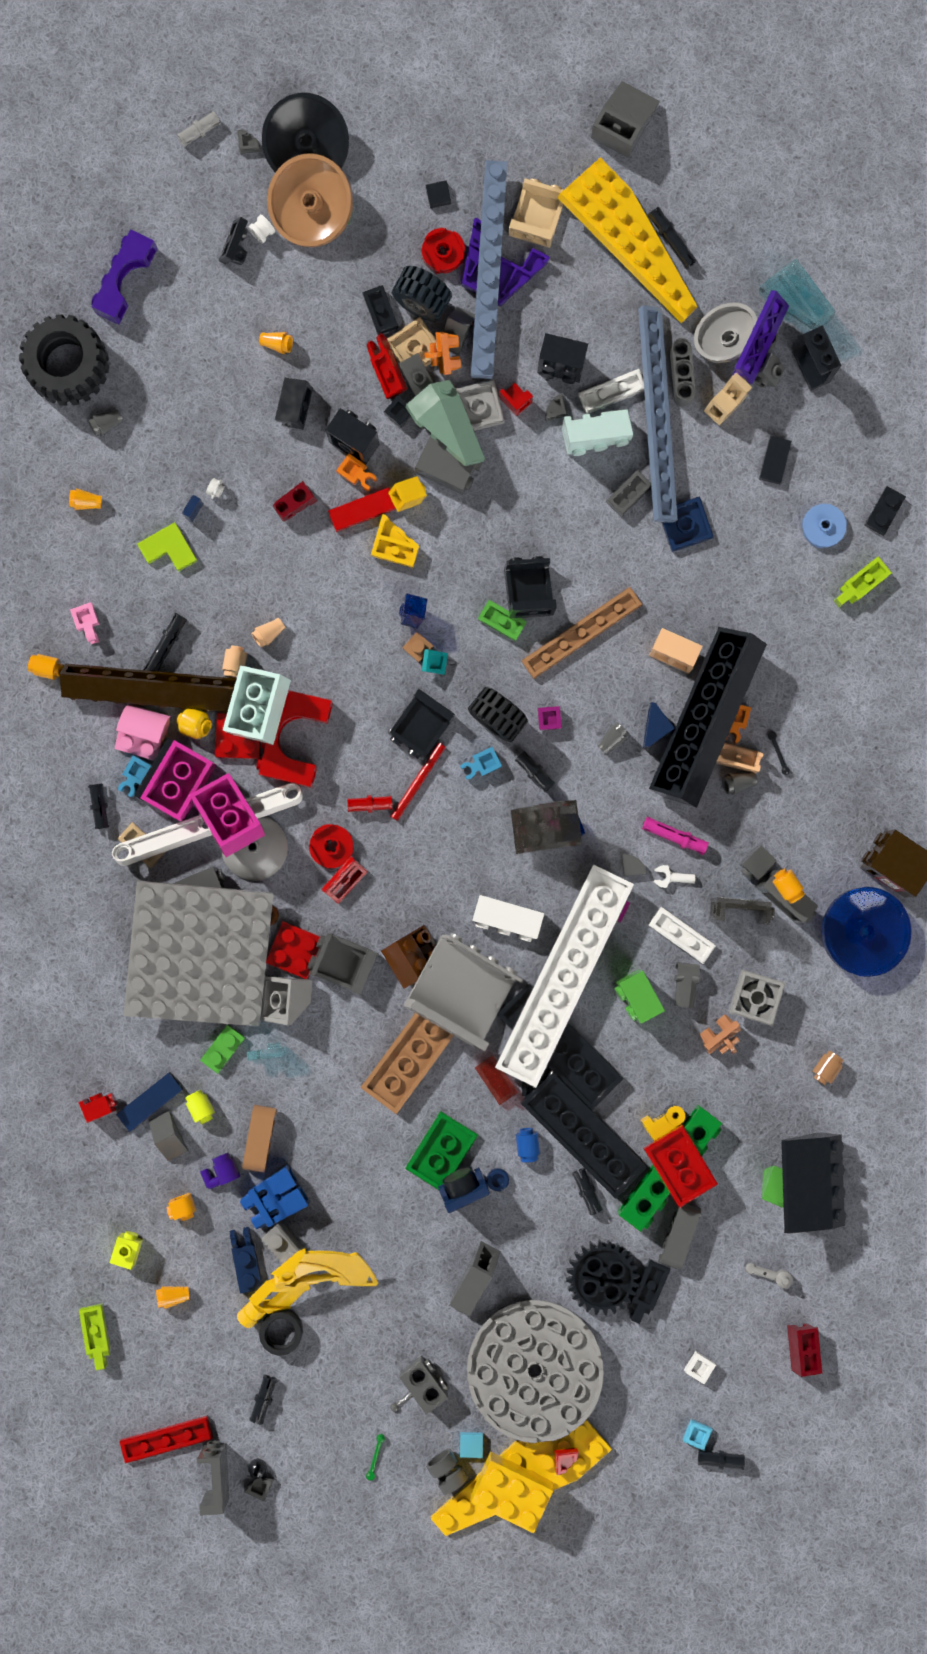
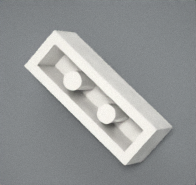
M479 895L472 921L476 922V927L487 930L489 926L498 928L497 933L510 936L511 932L519 934L518 939L531 942L532 938H538L544 913Z

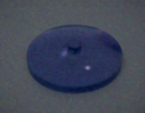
M857 887L842 893L830 904L823 918L821 933L823 945L828 956L839 968L853 975L873 977L889 972L902 961L909 949L912 930L909 915L903 904L895 896L875 887Z

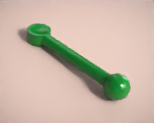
M379 1434L376 1437L377 1446L370 1471L366 1473V1478L369 1481L375 1478L376 1462L381 1444L385 1441L383 1434Z

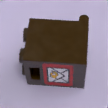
M896 829L884 831V833L880 832L873 841L875 846L872 851H867L862 857L861 862L863 864L860 868L902 897H917L927 882V850Z

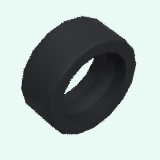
M291 1310L270 1313L265 1317L260 1326V1342L264 1349L271 1354L277 1356L288 1355L300 1344L303 1325L298 1315ZM276 1319L288 1320L294 1327V1337L286 1345H277L268 1336V1328Z

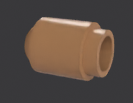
M831 1051L823 1054L812 1071L815 1074L814 1079L823 1085H826V1083L832 1084L842 1069L844 1060Z

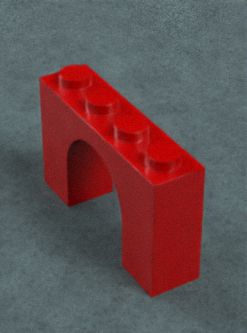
M288 690L274 744L262 742V749L265 750L263 758L259 757L256 770H259L260 776L313 788L317 766L285 756L280 747V734L283 728L295 719H308L328 724L333 706L332 700Z

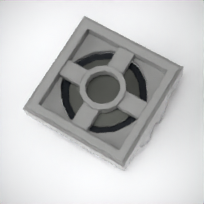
M741 969L729 1013L773 1026L786 983Z

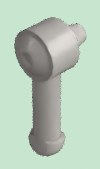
M749 1263L746 1266L748 1274L774 1280L781 1288H789L793 1283V1278L787 1270L782 1269L775 1272L756 1266L754 1263Z

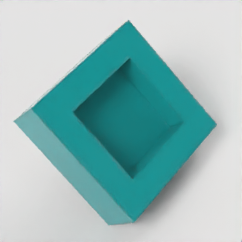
M425 649L422 671L445 675L448 653Z

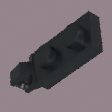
M650 1258L639 1280V1287H636V1296H632L630 1304L634 1308L630 1318L640 1324L644 1313L649 1315L653 1311L671 1270L669 1267Z

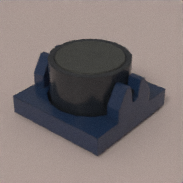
M472 1167L456 1170L442 1180L443 1184L438 1186L448 1213H452L490 1194L485 1176L479 1167L474 1170Z

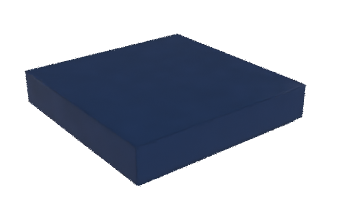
M700 496L676 504L677 521L674 523L661 522L671 552L714 538Z

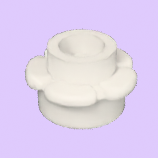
M213 478L208 485L206 494L210 495L211 499H214L215 496L219 498L224 491L225 486L222 485V480Z

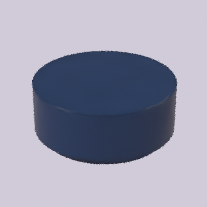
M494 1168L487 1175V1184L493 1191H502L509 1184V1176L504 1169Z

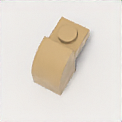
M735 373L724 388L710 401L704 412L720 426L744 401L752 387L739 374Z

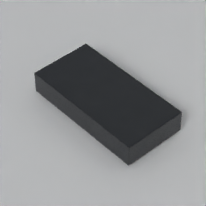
M774 436L769 437L759 480L781 484L792 441Z

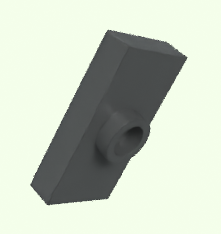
M418 353L398 364L415 397L429 384L433 383Z
M637 470L607 499L606 503L620 517H623L652 488L651 482Z

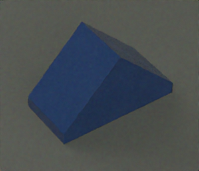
M653 702L650 703L643 742V748L645 749L652 746L674 729L659 706Z

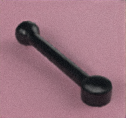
M771 731L768 733V739L773 743L782 766V774L788 775L790 769L786 766L777 744V734Z

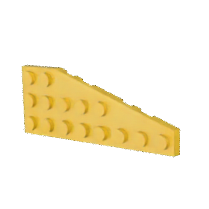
M600 157L559 194L558 199L680 323L684 322L698 307L632 189Z
M586 1419L582 1425L560 1439L537 1443L516 1440L499 1456L551 1480L553 1490L581 1478L609 1453L612 1448ZM577 1448L579 1451L577 1461L567 1469L566 1473L556 1475L555 1450ZM480 1473L431 1515V1520L445 1536L495 1515L471 1503V1492Z

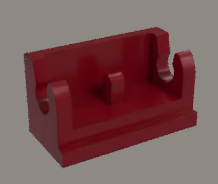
M803 1324V1327L787 1325L791 1371L801 1377L823 1374L818 1327H813L810 1324Z

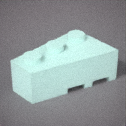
M628 409L602 412L601 416L592 418L590 414L582 415L583 419L571 420V416L564 417L562 433L567 455L581 456L587 450L592 449L595 452L606 450L607 446L615 444L616 447L628 445L633 437Z

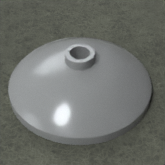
M726 303L709 311L698 323L694 334V344L701 357L713 363H725L739 358L758 320L755 312L749 306L742 303Z
M266 816L258 819L265 836L253 842L257 846L255 851H250L249 845L228 857H225L222 852L227 867L240 878L252 881L269 878L282 867L286 860L288 852L286 835L277 822Z

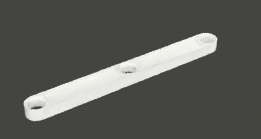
M289 783L245 800L257 819L299 804L302 801L303 793L297 784ZM291 790L298 792V795L293 799L286 797L287 793ZM199 815L120 843L113 848L112 856L119 865L126 866L203 839L212 834L209 829L202 827L204 821ZM122 850L129 851V855L125 859L118 858V854Z

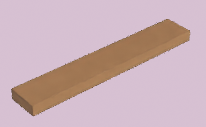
M629 587L521 660V662L534 680L643 604L631 587Z

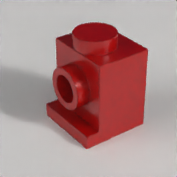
M102 1092L89 1097L91 1102L88 1099L78 1102L87 1123L116 1111L115 1106L117 1105L113 1093L103 1096Z

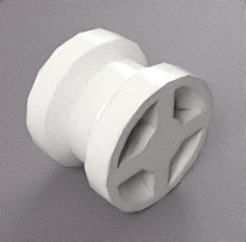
M259 215L257 222L248 226L250 233L261 244L266 241L268 235L275 233L274 227L263 215Z

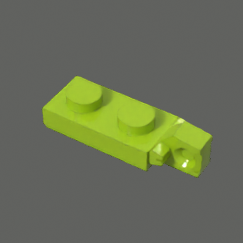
M879 556L843 584L840 588L842 594L834 600V603L840 607L848 600L851 604L855 601L857 602L892 574V572Z
M103 1303L81 1307L79 1315L86 1355L89 1356V1359L94 1358L96 1371L105 1369L108 1366L106 1356L110 1355L111 1348Z

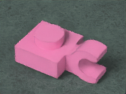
M90 602L70 609L77 630L79 632L85 631L87 641L91 645L100 642L94 626L100 625L94 605Z

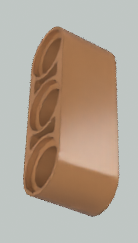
M254 1105L242 1169L266 1172V1160L269 1158L270 1138L273 1136L274 1116L277 1114V1108Z

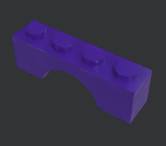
M131 229L128 235L123 237L118 255L116 254L112 258L111 268L108 274L103 276L99 292L95 293L92 298L91 307L95 314L118 325L120 324L128 308L125 298L121 295L122 280L133 269L149 267L158 249L154 240Z

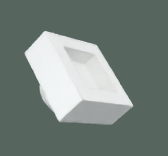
M695 1351L684 1371L705 1384L716 1364Z

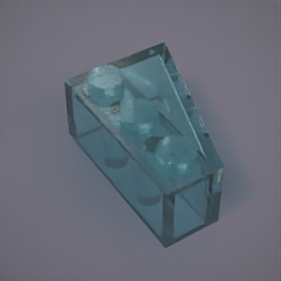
M794 259L760 285L759 294L768 298L771 290H776L789 305L787 313L812 330L825 325L834 317L835 309L797 259Z

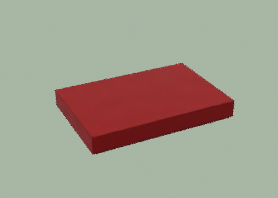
M682 1124L643 1148L679 1208L718 1185Z

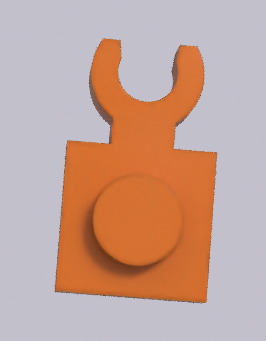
M351 454L346 456L336 470L337 474L354 486L357 481L361 482L362 488L366 491H370V486L365 483L367 479L377 481V477L373 473H365L367 466Z
M741 705L729 732L735 735L734 743L736 744L741 738L739 728L746 729L752 707Z

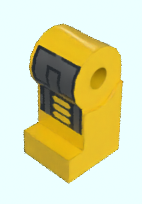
M671 1104L665 1108L664 1113L653 1120L647 1115L640 1121L652 1140L655 1141L681 1125L685 1120V1112L681 1107Z

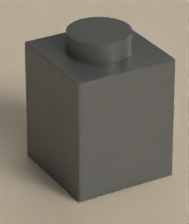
M760 845L739 865L743 868L741 873L747 879L759 880L777 860Z

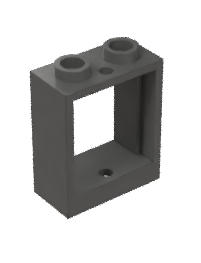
M779 870L769 871L756 885V888L794 923H804L805 921L808 923L817 914L815 910L819 906L806 894L791 904L788 900L783 899L773 884L774 875Z

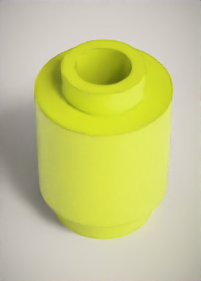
M198 1090L185 1097L187 1101L186 1106L195 1123L200 1122L202 1125L213 1119L212 1114L215 1111L206 1093L203 1094L202 1090Z

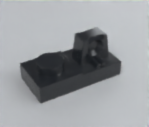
M240 216L233 221L219 262L223 264L232 262L238 265L244 263L247 251L238 244L247 235L248 229L246 225L248 220Z

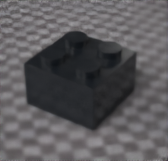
M545 333L537 373H540L546 379L560 378L567 384L580 383L589 343Z
M340 408L325 429L329 443L346 454H351L365 465L380 445L376 427L369 422L364 424L358 420V416L348 409L345 411Z

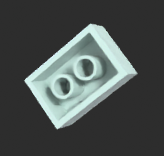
M240 665L223 731L236 736L274 744L291 680L280 674Z

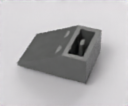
M622 81L595 120L591 138L629 158L660 101Z

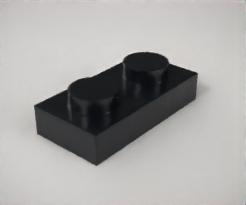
M383 285L362 292L377 335L397 329L398 324Z
M886 486L864 526L884 536L906 496Z

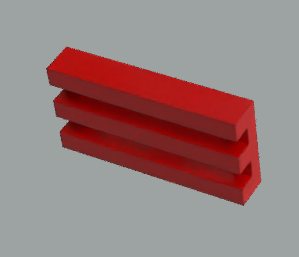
M351 856L321 890L339 904L368 871Z

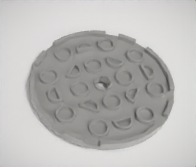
M524 1300L501 1308L481 1326L469 1351L467 1376L469 1390L475 1405L492 1427L515 1440L537 1443L554 1441L568 1435L578 1426L582 1425L590 1416L598 1402L603 1385V1361L599 1345L593 1333L575 1313L554 1302ZM533 1364H538L542 1369L541 1374L537 1377H533L529 1373V1367Z

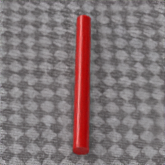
M441 743L437 744L390 817L396 821L399 820L446 748Z

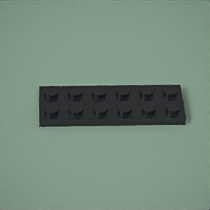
M529 983L497 1014L512 1030L533 990ZM567 1022L547 1066L593 1110L623 1078Z
M553 1071L520 1102L615 1199L647 1168Z

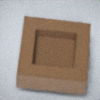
M416 632L403 646V650L420 663L423 660L425 649L431 650L434 646Z

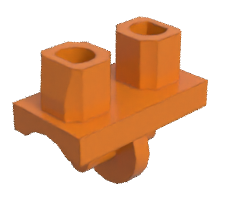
M436 332V343H430V352L424 353L425 358H431L432 366H438L439 364V373L448 375L451 374V371L461 368L460 356L449 355V348L459 347L458 335Z

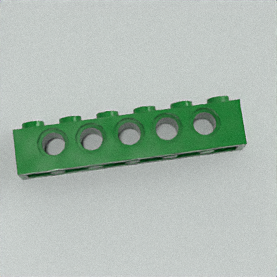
M700 1105L696 1106L683 1123V1127L701 1156L707 1151V1143L710 1139H715L722 1130L720 1127L722 1123ZM698 1127L703 1128V1136L698 1139L694 1138L693 1131ZM653 1164L617 1211L620 1217L640 1232L643 1228L647 1229L654 1220L652 1216L657 1210L661 1211L668 1201L666 1198L670 1194ZM655 1182L663 1183V1189L660 1192L652 1191V1186ZM648 1200L650 1202L649 1207L646 1210H640L638 1208L640 1201Z

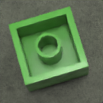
M638 969L616 981L617 987L614 989L620 1000L626 1001L628 1007L625 1010L631 1020H636L642 1024L665 1011L643 970Z

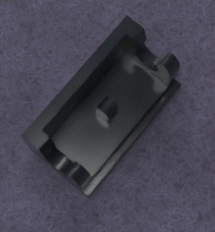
M284 377L275 420L281 422L283 426L304 430L313 387L308 381Z

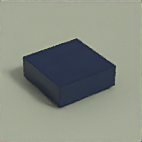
M192 495L182 512L186 519L191 522L194 521L203 505L202 500Z

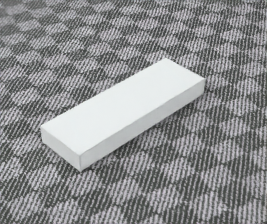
M637 369L579 392L578 396L585 413L589 414L644 392V379L640 370Z
M660 907L648 924L702 964H704L716 947L712 942L662 907Z

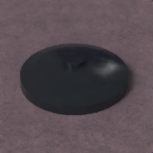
M313 93L291 94L277 102L266 116L262 128L263 152L268 164L275 173L286 161L302 154L324 156L342 169L349 152L348 128L340 111L326 98Z

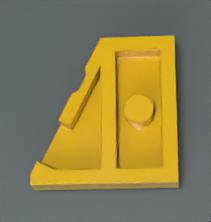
M382 514L371 557L414 568L419 545L391 522L386 515Z

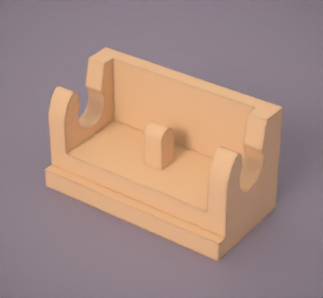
M662 628L649 656L689 674L695 665L702 645Z
M724 743L716 763L756 774L760 771L761 765L759 763L763 753Z

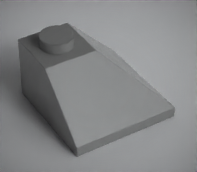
M265 976L260 1020L292 1025L311 1003L312 980Z

